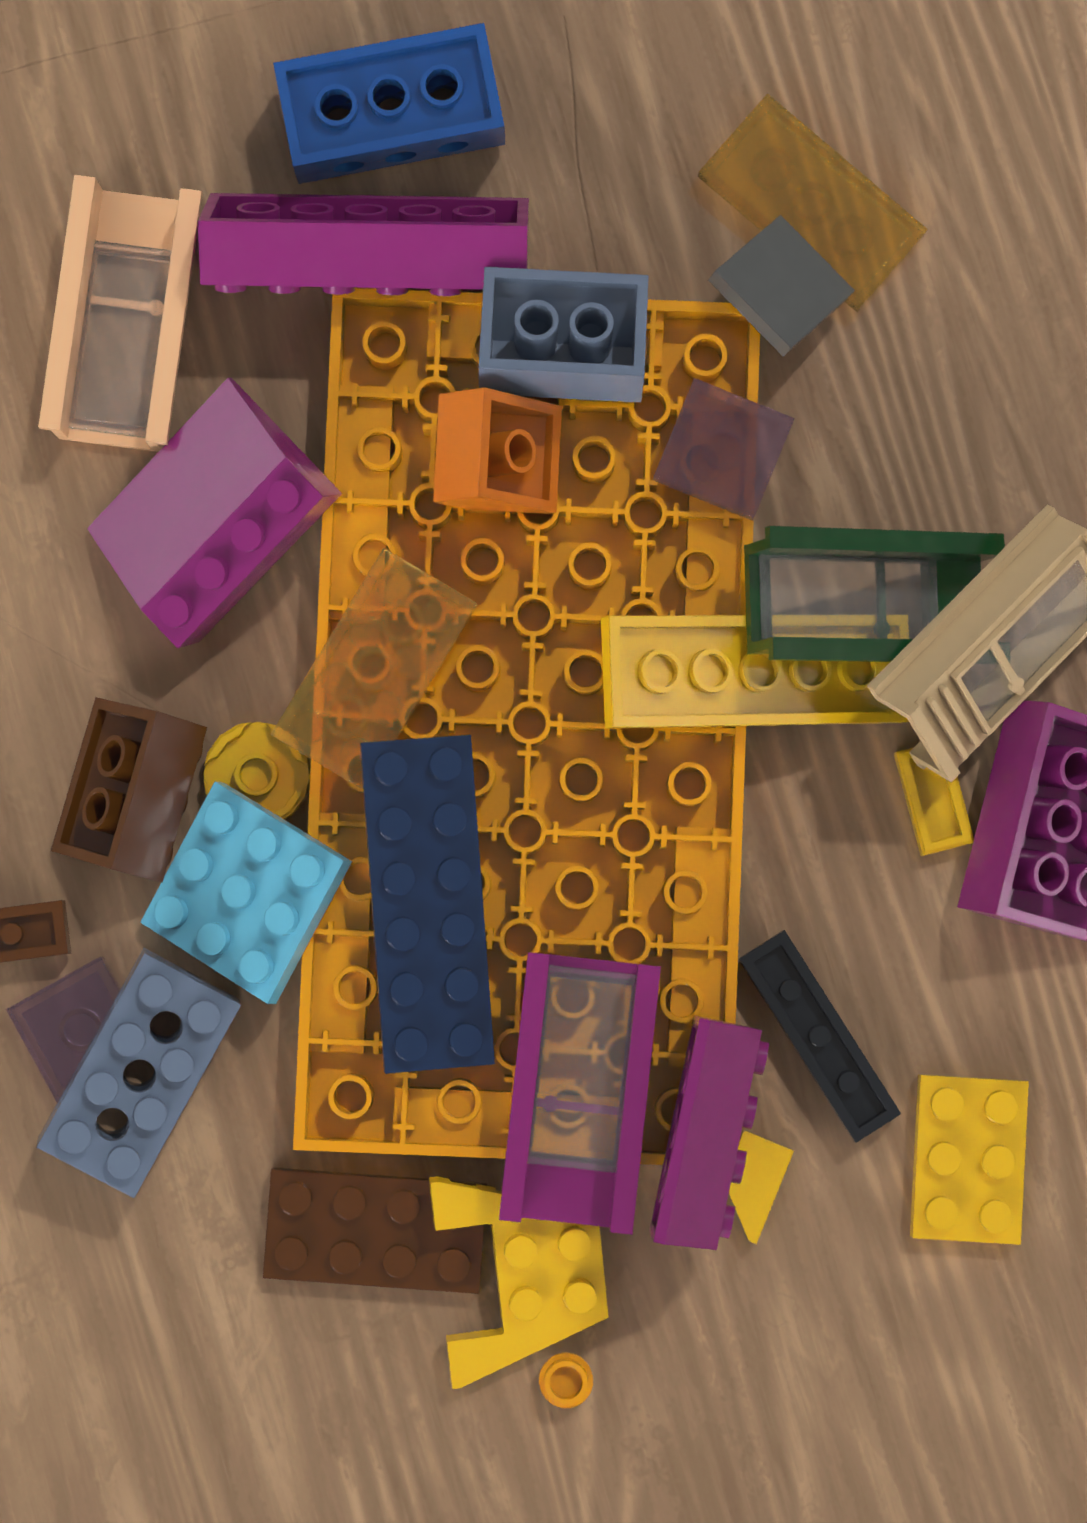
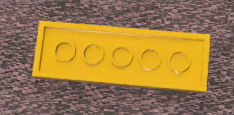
M746 615L606 616L601 618L605 728L909 722L906 717L877 701L867 687L890 662L769 660V654H747ZM771 615V637L876 639V635L873 633L876 615ZM885 615L886 623L889 625V633L886 635V639H908L907 615Z

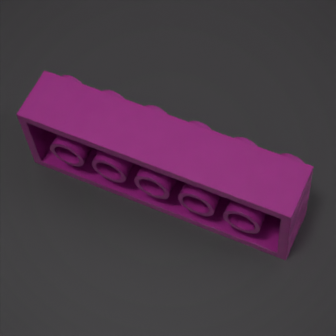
M210 193L198 219L200 285H215V290L223 293L242 292L247 289V286H268L270 292L279 294L295 293L300 291L301 287H322L323 292L335 295L352 293L355 291V287L376 288V292L382 295H402L408 292V288L430 289V293L437 296L459 295L462 293V289H483L485 267L528 269L529 198Z

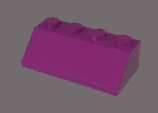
M694 1015L649 1229L653 1242L664 1245L717 1250L720 1237L729 1239L735 1215V1206L727 1204L731 1182L741 1183L747 1154L746 1151L738 1150L742 1128L752 1129L758 1097L749 1095L753 1073L763 1075L769 1049L768 1042L760 1041L762 1030Z

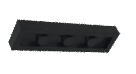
M782 930L738 958L853 1142L857 1143L901 1115L891 1096L785 930Z

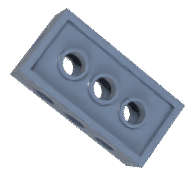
M143 948L39 1134L37 1148L135 1198L241 1006L239 999ZM171 1011L180 1017V1027L172 1035L160 1036L150 1028L152 1018L159 1012ZM142 1059L151 1063L155 1069L152 1077L144 1083L129 1081L124 1076L123 1071L131 1061ZM117 1108L127 1115L128 1120L122 1128L109 1131L98 1124L97 1117L105 1109Z

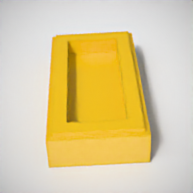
M913 748L895 752L894 757L920 856L973 843L974 837L958 776L952 782H949L927 767L925 769L920 768L909 753Z

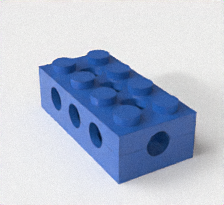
M484 23L273 63L292 165L298 184L505 145V126ZM442 88L455 92L447 100H436L431 97L433 92ZM389 98L399 99L403 102L394 110H383L378 107L381 102ZM337 108H344L350 111L341 120H330L327 118V115Z

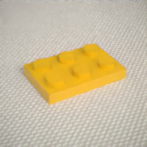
M918 1074L910 1237L916 1239L1021 1245L1029 1081Z

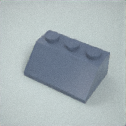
M485 267L479 351V388L486 387L522 397L641 403L645 375L649 275Z

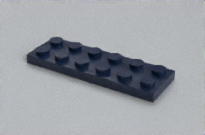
M471 735L360 743L384 1073L495 1064Z

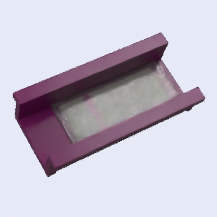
M528 952L499 1220L521 1222V1218L602 1226L609 1227L612 1233L633 1235L660 966Z

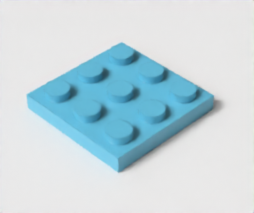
M214 781L167 870L163 883L157 889L140 923L263 1002L276 1004L352 861L229 785Z

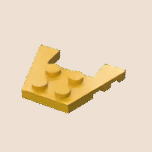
M429 1177L433 1221L436 1231L491 1224L502 1326L495 1329L446 1335L452 1389L462 1388L609 1318L600 1226L521 1218V1222L499 1220L502 1191L496 1190L495 1187L480 1184L471 1186L451 1182L448 1178Z

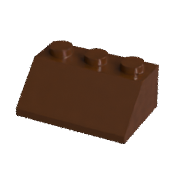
M95 697L51 851L112 870L163 883L167 866L173 856V845L181 817L188 804V793L194 772L202 756L203 741L207 727L159 711Z

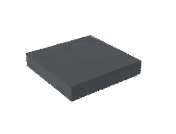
M781 215L715 270L708 280L783 357L839 308L855 291Z

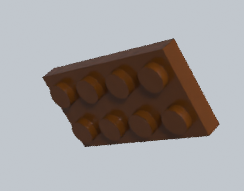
M272 1168L263 1278L479 1294L484 1225L436 1231L433 1221L429 1179ZM451 1181L471 1186H476V1184L487 1186V1183Z

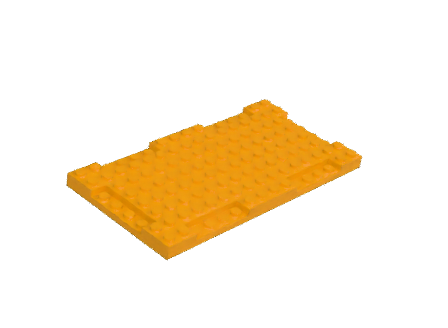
M355 288V291L349 294H332L324 475L342 494L322 514L307 834L348 858L352 863L302 955L293 1150L506 1159L528 952L661 967L640 1164L663 1165L694 1015L736 1024L746 726L605 728L601 618L606 616L746 615L744 545L753 543L760 333L731 303L648 299L645 375L641 403L527 397L562 406L557 513L470 510L433 502L439 394L479 388V351L483 293L462 292L455 296H437L431 294L430 291L408 290L406 294L382 295L373 288ZM471 735L495 1064L385 1074L360 743ZM550 976L537 1098L553 1095L557 1100L619 1107L632 985ZM536 1106L532 1151L613 1160L618 1115L556 1109L553 1112H548L543 1107Z

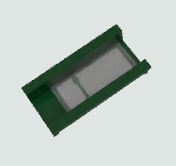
M765 527V539L744 545L747 654H769V660L891 662L981 572V561L995 558L1005 547L1004 534ZM997 641L1009 661L1008 641ZM990 649L976 662L999 664Z

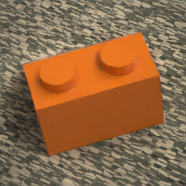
M486 387L439 394L433 502L470 510L557 513L562 406Z

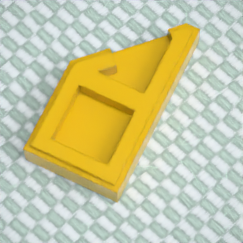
M742 1129L738 1150L747 1152L741 1183L731 1182L729 1196L735 1206L747 1239L757 1244L794 1150Z

